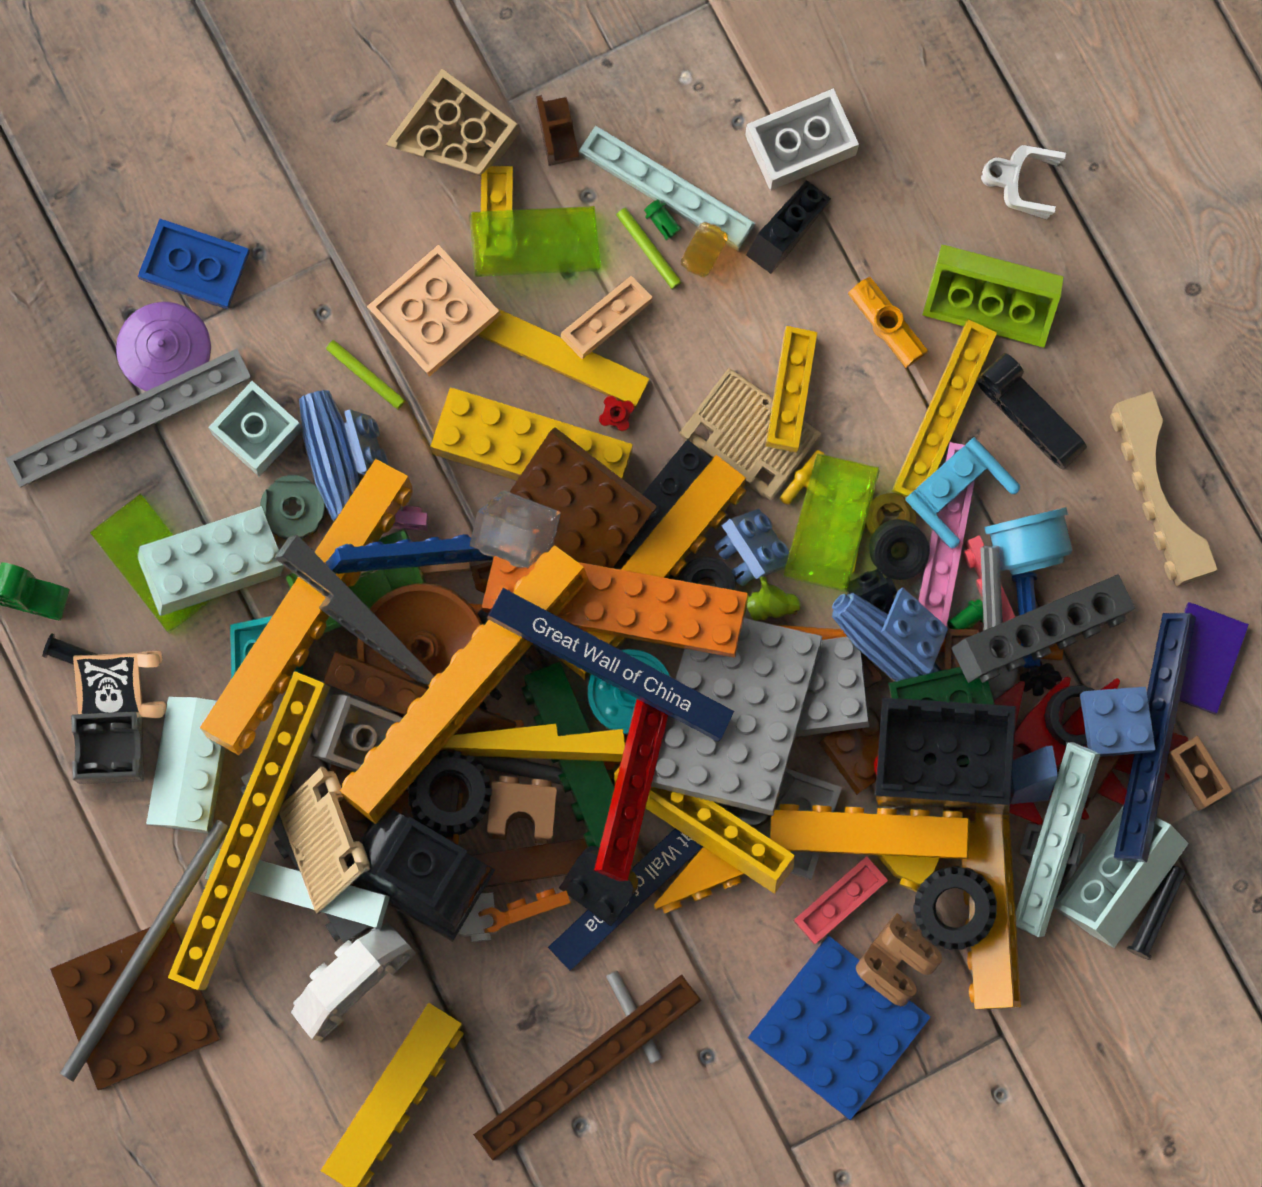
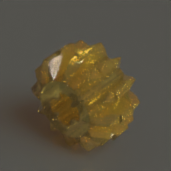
M708 222L701 223L681 258V265L694 275L697 274L701 277L709 275L728 240L727 233L714 224Z

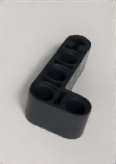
M1003 353L980 375L977 381L978 386L1057 467L1064 470L1087 448L1086 443L1022 378L1024 371L1020 364L1009 354Z

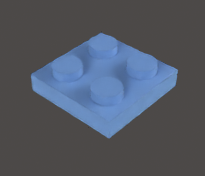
M1146 687L1083 691L1080 694L1088 749L1099 753L1100 757L1152 753L1155 750Z

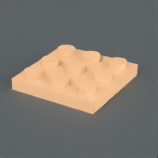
M439 245L367 306L370 312L429 377L501 315L493 303Z

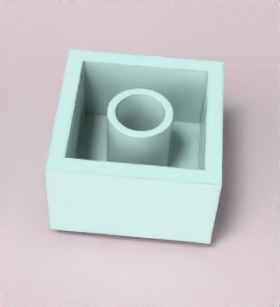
M253 381L246 386L208 427L218 441L259 477L302 431L300 423Z

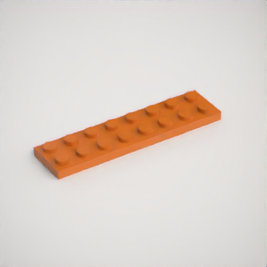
M496 547L481 607L482 610L490 613L502 588L513 593L519 579L523 576H528L535 568L536 561L540 555ZM578 562L584 567L589 580L557 617L582 630L733 658L736 657L749 598L748 593Z

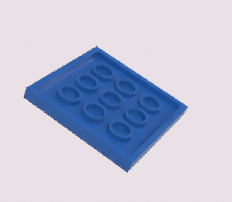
M828 935L747 1038L847 1119L851 1120L931 1017L911 1001L905 1006L895 1005L863 981L856 971L859 959Z

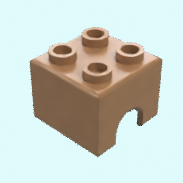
M499 776V782L493 781L491 784L492 796L490 797L487 823L489 838L506 840L509 824L514 819L526 818L535 826V843H553L557 789L552 787L551 781L532 779L531 785L519 784V778Z

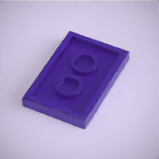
M1188 602L1183 613H1191L1196 617L1179 701L1216 715L1249 624Z

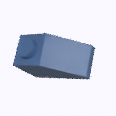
M1045 746L1013 760L1010 804L1049 800L1058 777L1053 746Z

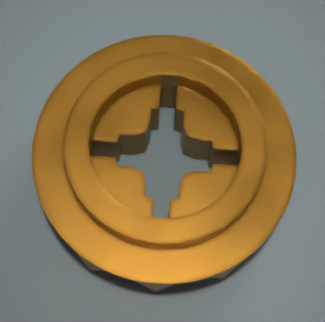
M886 493L879 495L872 500L866 510L865 524L870 535H873L875 530L882 525L885 519L883 510L887 511L890 515L901 511L897 519L916 524L915 510L906 502L905 497L899 494Z

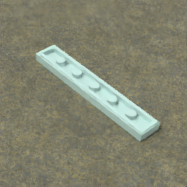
M596 125L579 150V154L653 200L659 199L661 203L665 202L667 204L666 208L739 251L755 226V222Z
M1074 742L1067 743L1015 913L1016 927L1037 937L1045 936L1100 757L1099 753Z
M219 848L209 863L205 879L210 877L221 850ZM259 860L247 891L314 910L300 871ZM349 885L320 912L381 929L390 897Z

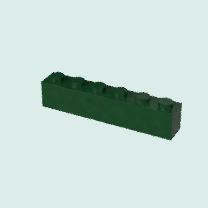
M560 662L524 676L525 686L521 687L527 705L534 704L538 714L533 717L536 726L556 724L558 736L590 733ZM550 759L552 764L559 763L562 773L558 775L561 786L565 793L571 792L575 803L570 804L576 821L580 822L583 820L587 832L583 834L587 847H600L614 792L613 784L603 761Z

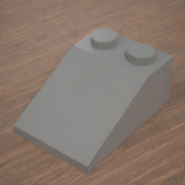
M332 694L311 756L356 772L364 763L367 753L372 748L378 747L386 738L388 729L403 718L349 696Z

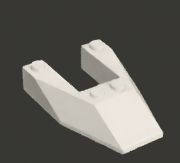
M389 923L381 926V929L374 927L368 934L357 939L354 943L350 940L346 941L334 953L338 957L329 966L325 963L321 964L311 973L309 977L313 981L307 985L304 992L293 1002L295 1006L291 1011L311 1039L321 1042L344 1021L341 1016L388 972L391 975L395 974L416 954Z

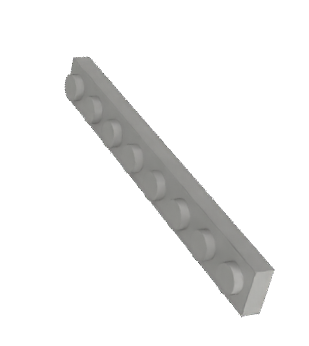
M236 348L5 459L21 488L250 379L251 376Z

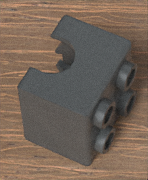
M138 712L71 715L72 733L75 740V760L72 761V773L75 782L78 784L144 781L143 717Z

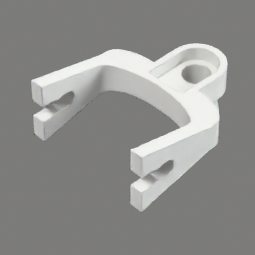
M1022 145L1013 153L1010 160L1003 158L991 159L983 168L981 180L989 187H1003L1004 200L1009 208L1048 219L1050 215L1055 213L1056 206L1023 201L1018 193L1020 169L1026 157L1057 166L1060 164V161L1065 159L1066 153ZM990 171L995 172L998 178L993 177Z

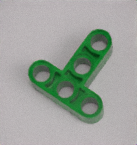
M1 562V606L61 621L70 592L69 588L39 580L23 567Z

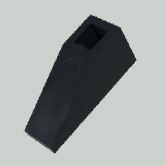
M806 180L757 234L746 256L772 274L829 204L831 198Z

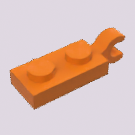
M554 888L536 894V901L528 904L525 898L506 904L508 910L505 912H500L493 907L481 910L478 913L479 917L490 915L493 918V925L483 929L484 933L496 932L505 925L571 903L567 891L555 893Z

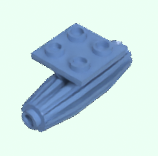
M322 390L299 398L303 439L315 483L332 520L335 521L359 485L360 474H366L375 459L387 465L388 459L378 443L377 437L380 436V431L375 419L371 418L370 415L349 409L344 411L347 420L344 423L330 391Z
M903 587L898 590L888 615L854 593L842 594L834 601L832 605V618L855 647L894 681L942 671L935 663L948 628Z

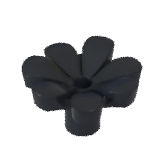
M1041 660L1040 666H1031L1029 672L1023 673L1020 676V681L1025 682L1023 691L1027 692L1032 689L1034 696H1041L1044 693V687L1051 690L1057 685L1056 682L1062 680L1059 671H1055L1051 663L1043 665Z

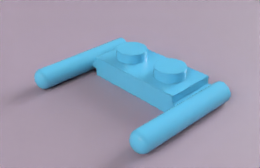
M975 437L905 498L906 502L951 549L958 547L960 539L936 514L965 490L986 469L1010 494H1016L1020 490L1018 482Z

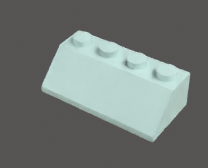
M168 697L147 825L206 834L210 832L213 825L225 747L207 738L200 729V726L217 702L216 700L193 697Z
M1123 807L1054 903V908L1093 937L1113 948L1118 944L1189 844L1171 824L1156 817L1148 861L1131 862L1115 859L1114 852Z

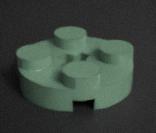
M287 475L275 480V483L265 490L260 502L272 533L283 539H288L294 535H298L303 539L308 535L314 534L323 521L325 514V503L316 485L307 478L298 475ZM292 499L296 500L297 505L302 506L301 511H297L294 516H290L289 511H284V505H289Z

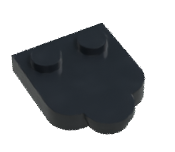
M590 846L577 858L559 886V889L567 891L568 896L609 926H612L637 890L638 878L631 869L628 881H617L594 871L600 847Z

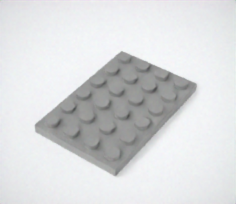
M744 618L735 658L684 649L676 680L730 708L734 713L719 742L668 715L651 787L773 816L822 643V636Z

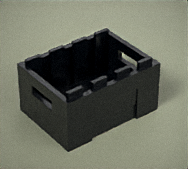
M882 698L875 794L878 806L911 808V805L975 809L976 813L1009 815L1016 706ZM931 753L936 756L935 764L927 765L924 762V757L927 754ZM960 756L969 758L970 762L967 767H959L957 765V759Z

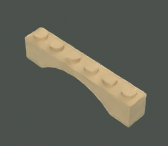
M1153 391L1116 403L1112 409L1113 413L1110 414L1111 423L1114 430L1121 433L1124 442L1121 443V450L1125 460L1131 461L1134 469L1132 481L1136 490L1142 491L1145 500L1142 503L1146 519L1148 521L1152 520L1156 532L1153 533V538L1159 551L1163 550L1167 562H1164V569L1170 581L1174 580L1176 587L1213 575L1218 569L1207 540L1193 532L1179 519L1168 504L1160 486L1156 470V447L1163 418Z

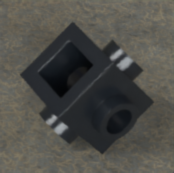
M878 569L864 572L858 578L843 584L847 595L854 593L886 614L889 613L894 602L893 596L897 595V589L891 577L885 579Z

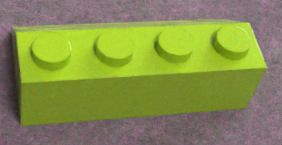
M941 244L922 315L964 326L969 319L997 332L996 335L1044 348L1061 297L1064 276Z

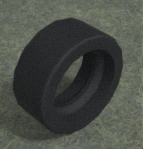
M1084 685L1065 687L1054 693L1048 701L1044 714L1046 727L1051 736L1060 744L1067 746V743L1074 742L1081 746L1087 745L1086 733L1083 735L1069 734L1061 726L1058 714L1060 707L1066 700L1080 697L1083 691H1094L1095 689Z

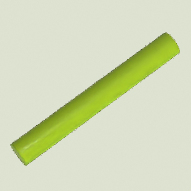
M626 207L621 209L616 216L670 288L674 289L679 286L682 281Z
M335 340L328 344L326 350L394 408L399 410L406 401L340 344Z

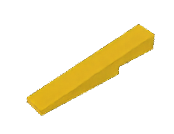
M556 724L453 735L436 755L442 751H447L448 753L459 751L463 756L621 762L625 742L623 729L558 736Z

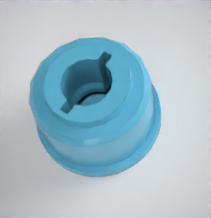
M1067 507L984 527L985 533L991 536L992 545L999 546L1000 570H1009L1011 575L1064 563V556L1070 555L1072 552V545L1064 517L1068 515Z

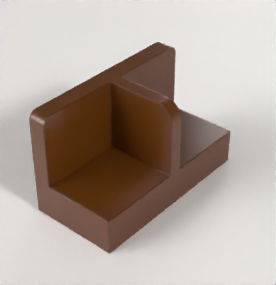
M542 95L536 96V109L548 165L579 160L573 119L570 115L567 97L543 101Z

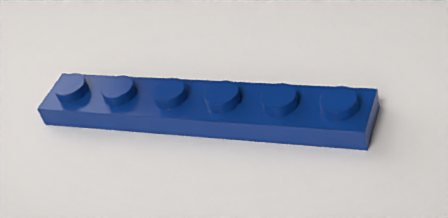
M489 532L478 537H469V535L463 534L452 539L441 540L440 537H431L418 542L404 539L394 544L373 542L359 547H354L353 544H345L337 547L325 563L335 574L487 561L493 560L496 547L510 550L513 546V541L510 534L497 535L496 532Z

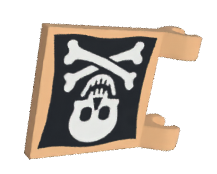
M161 651L76 655L73 657L78 714L138 712L142 717L161 718L166 713V703L164 701L142 702L140 667H157L162 663Z

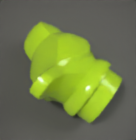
M765 576L761 577L762 587L760 591L753 592L749 596L747 603L748 611L755 621L760 619L766 620L769 616L781 618L786 614L796 615L801 608L800 600L796 595L785 593L779 587L769 584Z

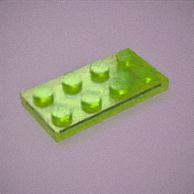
M595 206L471 212L469 215L475 277L598 271L601 268Z
M817 453L783 575L785 578L847 593L880 473L878 467Z
M141 493L90 532L168 633L213 600L210 599L162 616L159 615L138 560L139 547L173 536V534Z

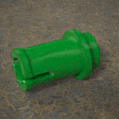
M657 199L644 209L647 214L645 218L647 220L651 219L667 241L676 235V232H679L682 227L677 224L665 208L667 204L665 202L661 203Z
M979 599L975 601L970 600L968 607L948 620V627L950 629H970L979 621L983 623V602Z

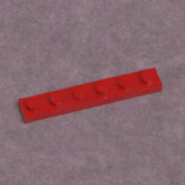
M639 699L636 700L594 871L617 881H628L668 719L667 714Z

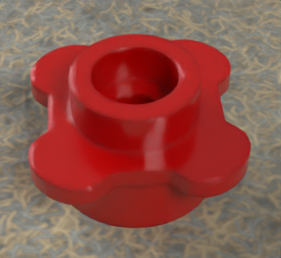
M614 396L606 397L604 399L605 409L603 414L599 416V422L603 426L611 425L617 427L619 431L627 430L630 426L628 420L630 413L634 411V404L629 400L625 402L616 400ZM614 411H619L620 415L614 416Z

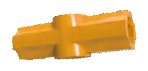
M870 276L863 279L848 292L850 298L873 326L875 335L885 341L905 368L913 365L928 352L927 348L903 319L901 310L891 304ZM884 316L892 317L896 322V326L885 328L881 325L880 318Z

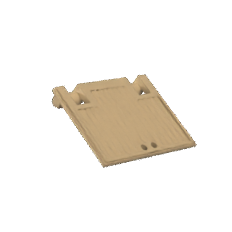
M731 368L726 370L679 432L685 441L688 439L711 458H714L715 455L719 456L746 477V485L770 500L775 497L821 435L818 430L803 420L797 453L766 447L773 398ZM700 424L713 432L707 441L695 433ZM762 468L774 476L769 485L756 477Z
M324 766L320 767L282 804L279 811L316 913L322 911L363 872L370 869V863L363 844L360 841L353 842L338 802L343 799V795L339 791L341 785L334 771H327ZM322 783H326L329 792L321 798L318 787ZM348 853H352L355 863L348 869L344 857Z

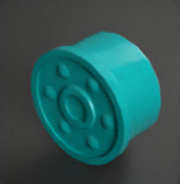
M635 649L621 650L670 676L665 666L653 655ZM591 674L588 684V700L593 714L606 728L610 730L623 729V734L628 735L637 698Z

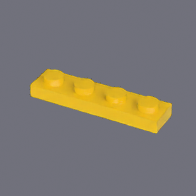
M786 326L784 330L766 447L795 453L799 449L817 332L791 326Z

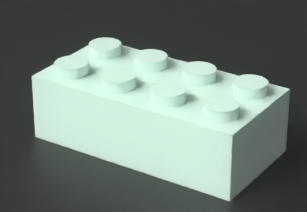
M262 506L139 547L138 553L140 566L160 616L281 576L284 565L274 559L279 549Z

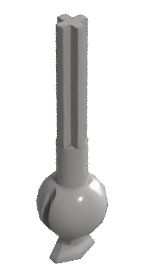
M982 546L980 548L984 630L1003 623L999 546ZM991 648L992 653L997 657L996 652ZM1006 667L998 670L999 676L989 680L993 701L1013 687L1017 679V669L1008 672Z

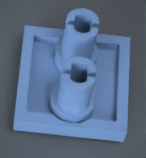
M760 509L731 518L721 525L727 535L715 542L714 546L716 551L725 548L718 553L723 559L730 558L736 551L739 552L744 562L732 569L734 577L742 575L736 579L739 585L745 586L753 578L764 577L785 569L793 563L787 546L778 539L772 529L770 519Z

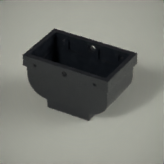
M389 808L376 824L370 823L360 840L368 857L370 869L363 872L352 883L362 889L389 896V905L453 942L495 869L467 853L466 849L415 819L407 818ZM352 855L346 863L348 869L355 863Z

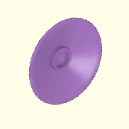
M173 302L148 304L131 314L121 327L116 344L117 360L127 379L138 388L148 391L209 362L211 354L209 332L201 318L183 305Z

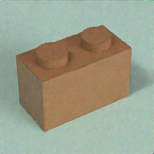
M1199 736L1194 737L1169 753L1167 762L1198 811L1232 792V789Z

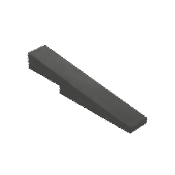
M298 535L289 537L274 559L326 597L319 606V609L416 682L422 685L430 684L434 678L432 673Z

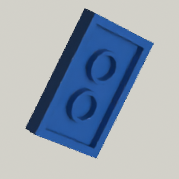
M159 219L138 278L139 280L229 309L250 250L249 248Z

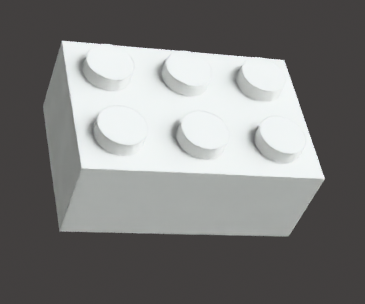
M834 88L747 124L745 133L770 191L851 158L857 154L859 143Z

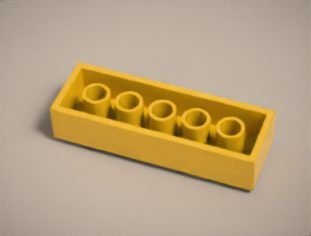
M450 387L430 448L432 455L517 481L548 433L556 427L624 480L632 455L633 444Z

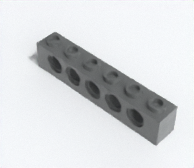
M1119 574L965 638L953 646L952 650L968 683L979 678L982 683H985L999 676L998 670L1006 667L1008 672L1025 665L1024 659L1030 656L1036 661L1052 653L1051 647L1057 645L1059 650H1062L1076 643L1075 637L1083 635L1084 639L1100 633L1102 631L1100 626L1108 624L1109 628H1113L1127 621L1125 615L1136 608ZM1068 616L1073 620L1074 624L1070 622ZM1043 627L1047 630L1048 635L1044 632ZM1017 637L1022 641L1023 646L1019 644ZM991 648L996 652L997 657L994 656V654L991 651Z

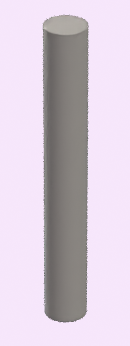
M615 971L607 975L606 978L627 1017L637 1008L619 972ZM653 1039L642 1046L650 1064L662 1058Z

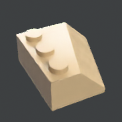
M441 69L385 145L481 175L505 154L521 132V129L515 121Z

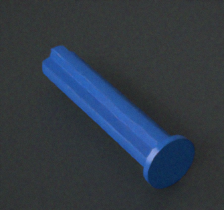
M1024 572L1012 575V581L1016 582L1019 616L1036 609L1034 581L1037 580L1036 573ZM1032 656L1024 659L1026 662L1023 665L1024 668L1030 669L1031 666H1040V659L1034 661Z

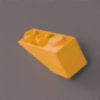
M702 848L654 904L655 911L662 909L664 914L681 908L680 901L693 897L694 902L711 896L712 892L710 889L723 885L725 890L741 884V877L745 876V874L706 848Z

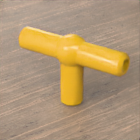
M816 450L803 468L795 472L794 479L780 496V500L784 504L790 505L803 487H806L822 501H825L831 494L830 490L812 477L826 459V455L822 451Z

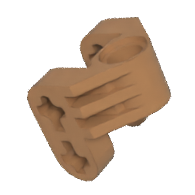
M896 913L856 965V971L863 981L889 1001L898 1006H905L916 994L917 989L914 982L896 968L898 963L904 960L918 972L930 975L942 962V955L933 944L922 937V931L919 929L914 931L911 928L913 924L909 921L904 923L901 920L902 916Z

